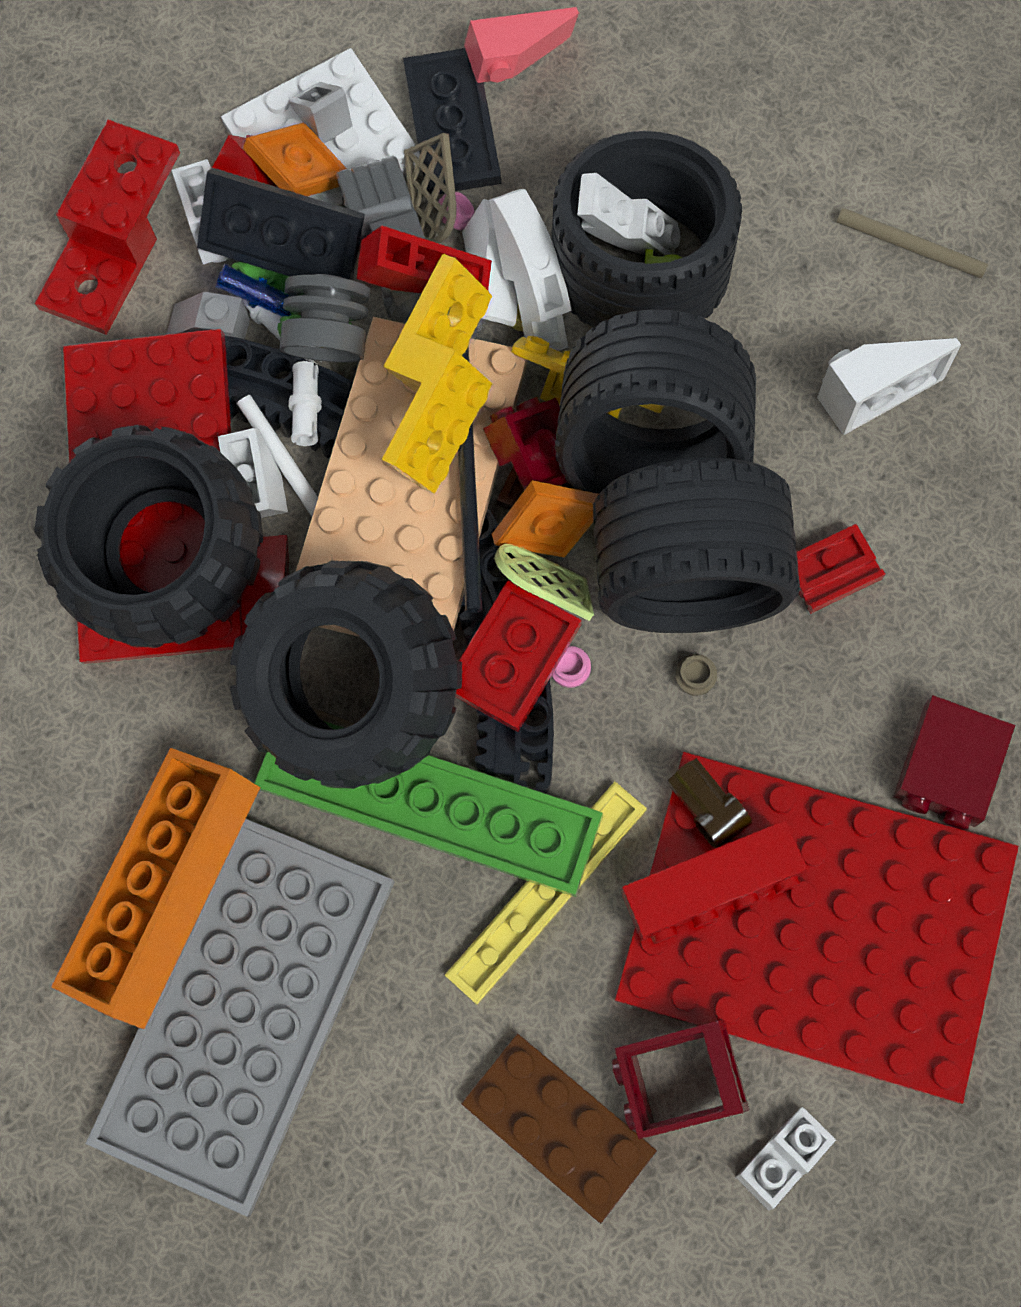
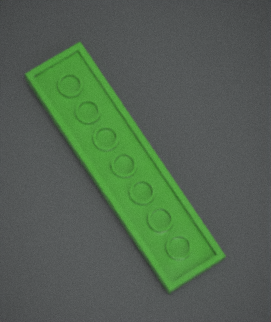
M324 721L329 727L335 730L344 728ZM267 752L254 783L261 787L260 791L573 897L577 895L603 818V812L429 755L410 770L386 781L350 789L329 788L321 785V781H315L314 779L308 781L298 779L278 768L275 764L276 758Z

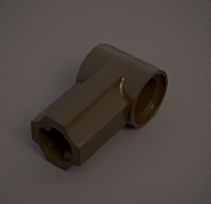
M697 758L685 764L667 780L669 787L695 817L693 820L696 827L713 848L716 849L725 845L752 824L751 817L742 804L732 794H725Z

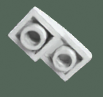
M801 1107L740 1171L736 1178L770 1211L776 1207L802 1175L808 1173L836 1139Z

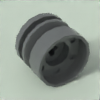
M326 274L297 275L286 278L285 293L291 297L284 299L283 308L293 314L300 315L301 318L282 321L280 351L299 358L326 362H358L363 360L366 331L361 327L349 324V321L367 318L368 308L361 304L369 301L370 288L353 280Z

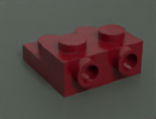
M535 397L515 407L517 412H514L512 406L489 416L492 423L484 427L483 431L499 466L512 462L524 490L531 481L557 486L567 483L565 475L561 473L559 463L556 460L555 442L560 409L556 398L540 403L538 397Z

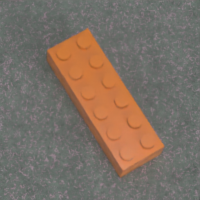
M170 748L51 987L112 1018L145 1029L261 787L232 769Z

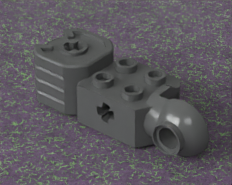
M394 155L382 158L381 161H372L366 165L362 164L352 167L351 170L345 169L336 173L337 181L343 194L342 202L344 208L365 214L358 249L359 255L361 240L382 225L425 239L399 161ZM380 286L388 318H391V321L406 324L421 293L396 291Z

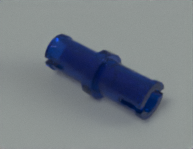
M227 264L223 265L215 288L222 289L248 301L247 306L255 309L256 306H259L280 317L292 315L291 312L283 308L284 299L291 297L289 294L266 284L267 279L260 276L255 279L229 267Z

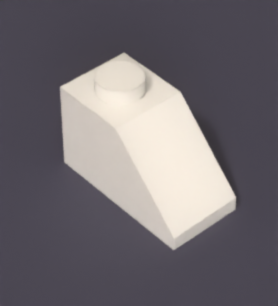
M252 428L218 436L220 452L240 471L251 488L256 509L261 514V518L287 513L288 509L282 475L259 429Z

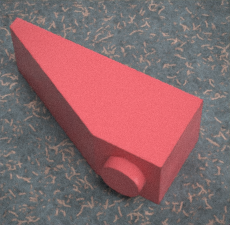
M577 7L471 20L464 47L476 82H502L506 79H511L571 37L579 14Z

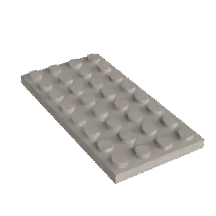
M245 819L145 1029L139 1028L85 1144L244 1216H251L393 888L394 880Z

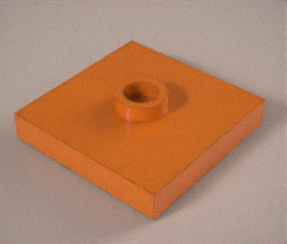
M305 122L247 137L243 146L247 154L278 188L304 196L315 195L339 187L336 173L347 169Z
M531 481L492 533L494 544L496 546L512 544L531 552L565 558L593 523V503L599 494Z

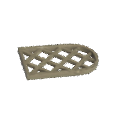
M445 133L404 150L408 191L414 210L416 211L422 231L426 222L432 228L429 236L423 231L425 239L436 243H441L448 238L456 220V196L449 134ZM438 143L435 151L431 146ZM421 150V153L418 158L414 153ZM427 151L433 156L429 168L423 163ZM437 161L443 166L439 178L433 173ZM420 169L426 174L422 185L416 180ZM430 179L436 184L432 195L426 190ZM440 189L446 194L442 205L436 200ZM423 196L429 201L425 212L419 207ZM433 206L439 211L435 222L429 217ZM444 216L447 219L444 229L442 230L439 227V225Z

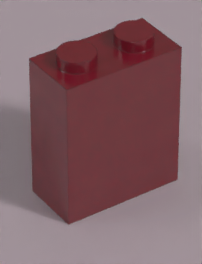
M932 695L924 704L893 797L902 800V806L912 812L927 814L929 810L944 816L943 821L952 827L968 830L969 826L975 828L985 821L1016 725Z

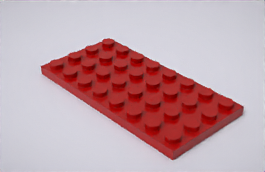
M221 329L63 346L69 462L76 456L73 449L93 437L101 440L112 436L113 429L143 425L147 426L151 431H154L155 428L161 429L162 426L193 434L198 440L209 446H214L219 451L218 436L231 433L225 334ZM176 502L156 503L137 513L125 528L120 543V559L129 579L137 587L150 593L164 588L178 579L190 567L199 552L205 527V521L202 516L189 506ZM242 594L237 601L240 605L242 601ZM240 606L226 622L217 620L208 626L206 635L182 644L176 642L164 643L163 646L157 648L130 646L117 640L108 639L77 621L79 662L88 664L233 650L235 639L242 635V607Z

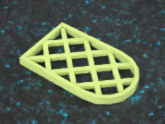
M503 544L498 548L494 557L495 562L501 572L514 584L590 621L594 616L586 578L525 548L512 544ZM506 553H511L515 558L511 559ZM529 562L534 563L540 570L536 571ZM517 564H522L529 572L525 573ZM553 574H557L564 582L561 583ZM542 576H547L554 584L550 585ZM531 578H536L543 586L539 587ZM570 587L578 596H574L567 588ZM556 590H560L567 598L564 599Z

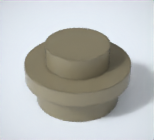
M688 655L677 665L675 672L676 683L683 692L689 695H704L713 689L717 681L716 666L704 655Z

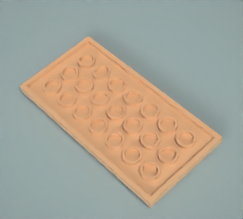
M373 317L365 342L364 359L360 360L296 571L306 566H316L328 563L329 561H367L390 567L395 573L405 578H412L433 597L432 602L441 615L448 617L454 630L465 591L458 451L449 466L447 477L440 483L435 494L422 489L381 460L416 393L383 367L405 324ZM470 338V364L493 383L485 404L479 409L473 420L478 530L480 537L499 468V463L490 447L483 428L492 423L489 418L490 415L510 406L515 410L528 360L514 355L511 352L512 347ZM336 625L318 626L320 628H325L360 637L356 633L344 627Z

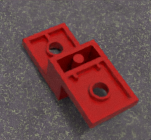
M107 120L56 213L69 241L35 302L39 310L102 334H108L157 241L147 215L180 155V150L176 143L112 120ZM126 162L137 164L133 171L125 174L118 172L119 167ZM95 280L98 282L93 292L88 294L78 292L79 286L84 281Z

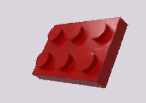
M508 580L459 660L462 662V687L457 689L455 697L518 732L582 625V620Z

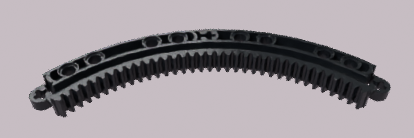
M225 335L230 418L233 419L239 412L243 422H248L237 402L245 396L251 395L273 430L276 432L282 427L285 437H291L293 412L289 409V398L293 395L292 367L297 362L308 360L287 355L277 348ZM238 359H246L239 366H231ZM314 363L319 368L317 395L321 398V410L317 412L318 442L311 445V449L316 451L321 447L324 457L328 459L332 454L353 382L330 369ZM280 372H290L283 379H275V376ZM488 508L483 522V526L487 528V531L479 537L483 611L478 613L466 612L464 591L458 613L467 645L471 642L506 582L509 580L506 576L499 578L489 573L491 568L497 566L494 557L500 546L494 544L492 533L497 528L498 523ZM506 553L511 559L515 558L511 553ZM550 679L531 710L540 711L546 716L545 722L540 726L532 727L524 722L517 732L477 710L478 721L481 722L477 724L479 738H482L476 741L478 753L481 754L475 757L478 770L495 777V774L514 776V784L527 787V782L520 779L521 776L529 774L530 762H521V757L534 762L542 761L548 757L547 763H538V776L545 778L544 782L537 783L536 788L533 790L545 794L549 791L552 783L554 718Z

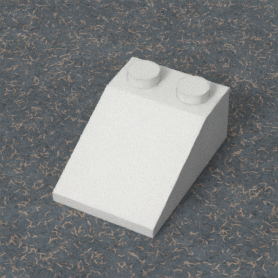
M957 338L864 344L852 352L849 349H845L837 353L829 361V366L822 380L823 383L817 398L844 436L944 380L961 344Z

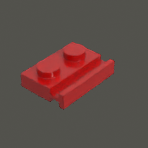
M857 524L797 552L800 583L799 595L805 600L810 614L882 580L886 575L884 570L880 569L877 564V558Z

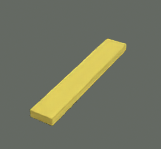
M615 781L591 808L603 812V818L579 888L647 811L644 805ZM527 881L447 971L445 976L478 1005L572 896Z

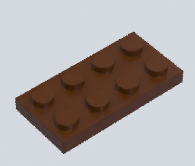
M518 1033L461 1103L600 1224L657 1152L644 1139L638 1140L636 1132L631 1131L623 1121Z

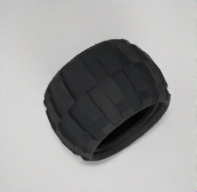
M143 425L116 428L112 430V436L102 440L93 437L73 449L76 456L63 470L57 466L45 484L49 494L45 505L37 506L34 531L37 537L41 539L42 546L37 549V557L47 584L54 587L58 593L56 596L61 606L78 622L86 625L98 634L136 647L157 648L163 646L164 643L171 642L182 644L206 635L207 627L217 620L226 622L241 606L237 601L246 586L254 585L261 562L257 558V551L260 543H263L261 514L256 509L252 490L240 471L214 446L205 444L193 434L163 426L161 429L155 428L154 431ZM176 502L187 505L197 511L205 521L204 536L198 554L190 567L178 579L166 587L151 593L142 590L129 579L121 563L120 543L125 528L137 513L156 503Z
M329 561L328 563L316 566H306L284 577L278 582V588L272 593H265L259 598L246 615L244 622L247 624L244 635H240L235 639L230 665L236 666V685L230 686L234 710L242 711L249 726L244 731L259 752H269L276 758L275 764L278 768L304 781L314 779L315 781H321V785L329 788L350 789L386 781L410 770L430 754L433 745L441 736L446 734L457 708L454 707V700L457 689L462 687V662L456 661L452 641L457 639L448 617L438 612L433 605V597L412 578H405L387 566L367 561ZM323 625L344 627L359 635L373 651L380 673L379 690L372 708L357 723L338 730L329 727L312 709L303 691L300 677V660L303 646L311 630L314 627Z

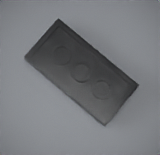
M461 48L403 58L417 143H422L442 133L449 134L455 192L502 184L484 83L476 82L466 49ZM438 143L431 146L435 151ZM427 151L423 163L429 168L433 156ZM437 161L433 173L439 178L443 166ZM430 179L426 190L432 195L436 184ZM440 189L439 194H444V192Z
M211 168L206 174L197 248L290 277L326 274L353 280L365 214Z

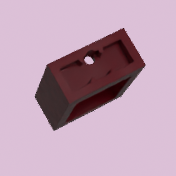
M725 1020L711 1022L615 1048L617 1058L612 1059L613 1072L618 1085H624L629 1103L624 1104V1114L629 1129L631 1131L636 1130L638 1140L745 1113L750 1110ZM704 1038L723 1105L654 1122L637 1055Z

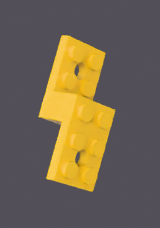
M442 254L383 366L413 390L416 395L381 460L422 489L433 494L436 493L440 483L447 477L449 466L460 445L467 439L469 428L479 409L485 404L488 392L493 384L461 356L467 350L469 340L480 319L486 314L488 304L493 295L456 258Z

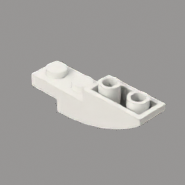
M597 173L582 174L577 215L582 218L581 226L583 230L608 243L641 255H645L646 249H654L653 256L657 257L675 254V248L680 243V230L678 223L647 199L629 198Z
M518 189L490 199L489 203L504 280L514 281L524 337H540L549 342L550 348L557 351L568 348L562 315L572 311L568 291L554 245L536 206L525 189Z

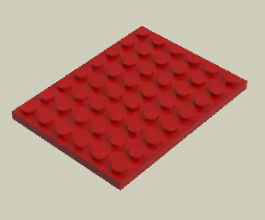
M683 752L678 770L697 758L725 794H732L751 817L752 824L728 843L786 820L808 870L798 877L801 884L792 889L776 894L774 888H770L758 893L759 902L735 911L733 904L717 910L718 919L696 928L692 921L676 927L678 935L658 944H654L651 938L641 941L635 928L615 1001L696 1026L725 1020L730 1036L947 1101L963 1104L1019 846ZM673 790L649 876L715 849L700 833L693 820L695 817Z

